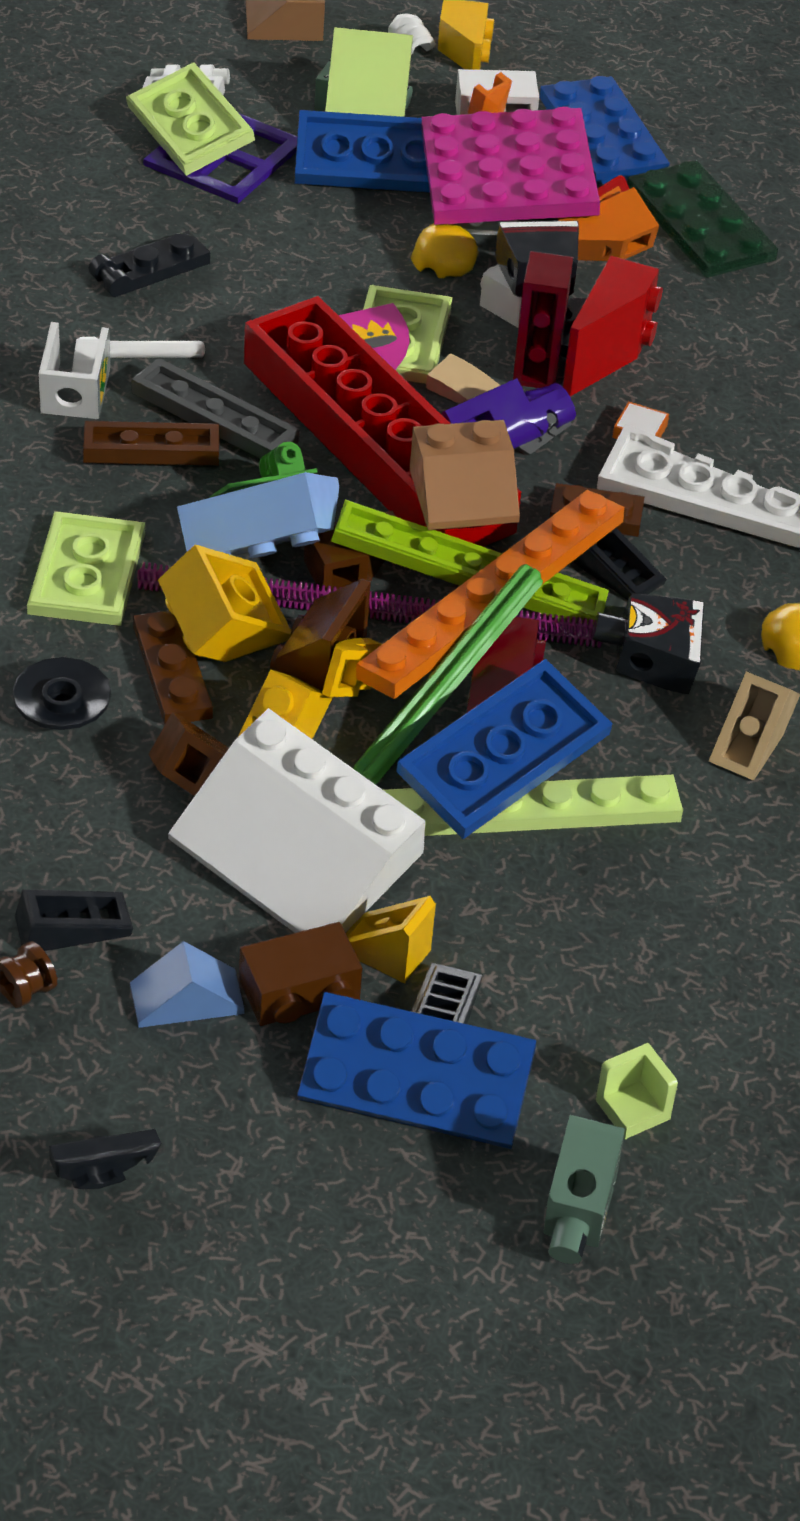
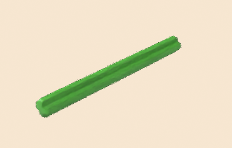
M527 564L521 565L356 762L353 767L354 770L375 785L380 781L540 588L543 580L541 579V573L537 569Z

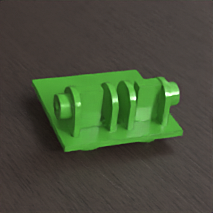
M283 442L260 459L259 470L261 478L227 484L209 498L304 472L316 474L318 473L317 468L305 470L299 446L293 442Z

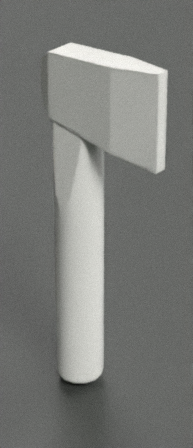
M80 337L76 339L72 367L73 373H92L99 342L98 338ZM110 341V358H202L205 354V345L202 341Z

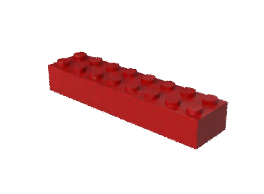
M319 296L245 322L244 364L389 511L393 510L398 518L427 527L410 472L413 427L451 423ZM517 488L520 508L521 491ZM518 523L436 529V531L485 547L515 534Z

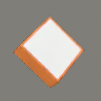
M628 401L614 425L612 438L618 439L625 424L661 438L668 425L669 414Z

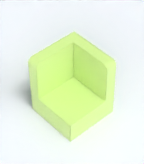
M646 1043L608 1059L602 1064L596 1102L614 1126L625 1128L624 1139H627L671 1119L678 1082L651 1045Z

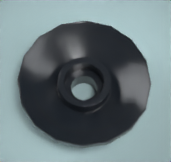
M59 657L44 659L28 666L16 679L13 688V698L16 709L26 720L43 728L66 730L80 728L96 721L108 708L111 689L108 678L98 667L81 659Z

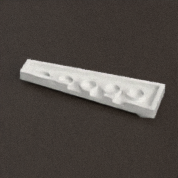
M624 425L598 476L597 489L645 496V504L800 548L799 494L780 486L771 489L764 488L756 484L753 480V475L741 470H737L732 475L713 467L714 459L699 453L693 459L674 451L675 444L633 426Z

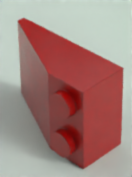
M614 256L609 257L570 329L563 388L568 392L569 396L576 394L636 360L644 345L649 347L652 345L657 330V322L652 321V314L658 310L663 288L657 286L658 268Z

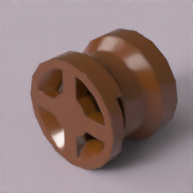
M30 941L19 947L17 955L11 958L7 956L0 957V992L15 1008H21L28 1004L32 995L36 992L47 993L56 988L58 983L55 968L46 952L37 943Z

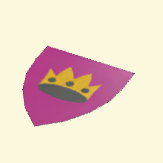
M394 303L339 315L395 370L406 356L410 340L408 326Z

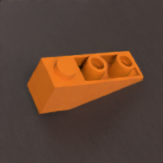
M635 187L622 193L612 192L605 196L600 202V214L598 216L565 217L558 220L578 221V260L608 261L610 256L621 259L632 257L653 247L659 228L658 222Z

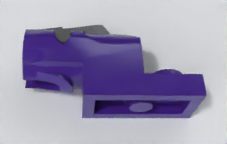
M518 378L449 408L442 412L441 415L451 424L482 420H504L513 448L522 454L530 455L569 427L571 421L575 419L576 411L568 392L558 383L524 392Z

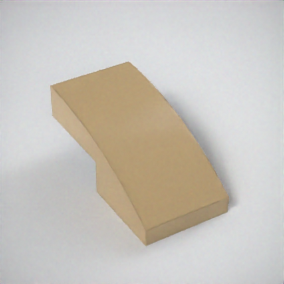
M451 353L427 374L426 389L458 404L500 386L477 367Z

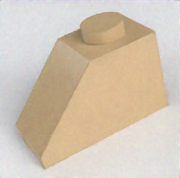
M746 671L708 762L755 780L784 735L800 694Z

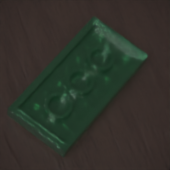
M697 160L683 162L658 170H649L645 173L628 177L627 184L629 188L635 187L661 228L706 278L777 259L778 248Z

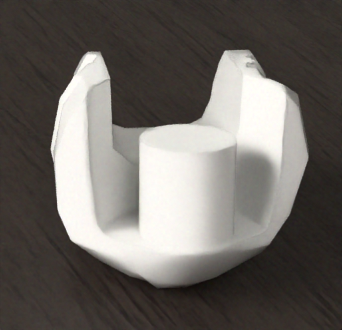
M399 14L389 25L388 33L413 35L411 55L418 45L426 51L433 49L436 45L430 32L416 15Z

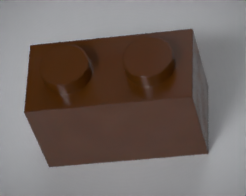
M340 922L240 947L239 981L260 1026L275 1022L290 1023L297 1020L301 1015L320 1011L324 992L360 1000L363 968Z

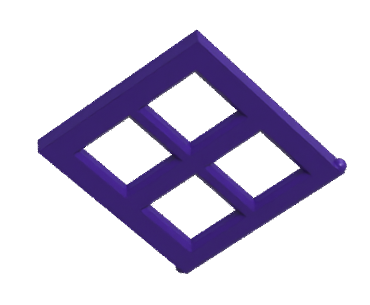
M240 114L253 129L254 135L281 145L265 160L237 149L186 176L175 162L170 161L171 157L160 145L143 159V165L239 204L297 152L298 136ZM225 160L251 170L235 186L207 176Z

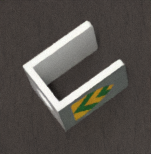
M51 322L39 370L41 413L99 419L110 372L109 328L102 327L92 373L82 374L59 371V323ZM62 388H71L79 392L82 399L74 403L66 402L58 396L57 391Z

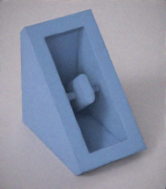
M184 941L130 982L138 1028L244 1014V1005L235 968Z

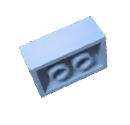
M304 472L177 506L186 551L196 544L233 556L248 552L249 558H256L276 553L275 545L291 541L292 547H299L319 542V533L334 530L339 493L338 478Z

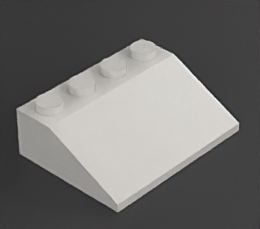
M268 708L233 742L169 831L168 839L294 933L336 922L341 923L346 933L423 854L425 820Z

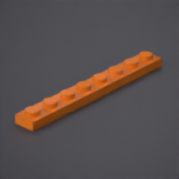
M586 490L356 664V679L393 699L397 698L437 667L521 565L527 564L537 569L541 573L543 585L623 523L625 507L606 499L600 494Z

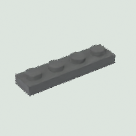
M160 358L156 359L132 378L133 394L190 423L219 424V438L260 459L283 442L299 443V428Z

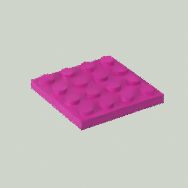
M558 107L552 110L534 111L518 109L514 112L498 113L479 111L474 114L462 115L441 113L422 117V136L434 225L598 216L600 214V199L581 108Z

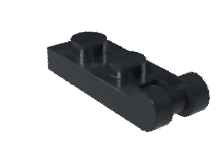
M188 230L145 246H139L134 250L111 258L105 254L97 255L91 260L88 270L98 282L104 281V288L113 297H118L210 264V251Z

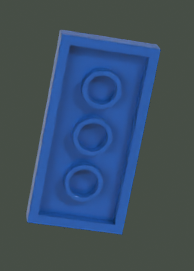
M596 76L587 80L560 81L556 84L540 86L539 98L547 110L558 107L582 109L597 185L605 184L619 175L624 176L626 180L668 174L669 161L612 76Z
M300 110L295 184L430 192L422 136V118Z
M544 659L400 759L397 763L396 772L462 839H465L610 735L613 723L547 659Z
M324 992L297 1096L302 1101L512 1149L535 1054L536 1040Z

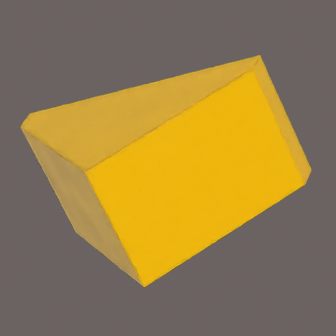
M431 896L365 912L346 932L359 961L405 984L431 951L436 903Z

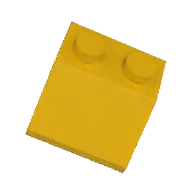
M195 544L158 579L166 597V606L176 617L184 634L183 641L193 654L199 657L227 662L286 642L290 638L291 629L257 562Z

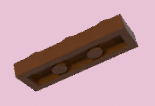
M85 421L83 463L219 466V424Z
M169 610L134 615L133 628L164 725L172 712L179 714L189 722L213 719V706L196 656L185 645L183 641L184 634L176 617Z

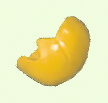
M433 223L419 234L411 260L420 272L425 268H431L435 271L438 278H445L446 276L461 277L473 270L479 251L475 238L457 224L434 225Z
M788 603L776 608L765 617L762 623L761 637L764 650L767 651L769 648L773 650L778 665L795 670H800V603Z

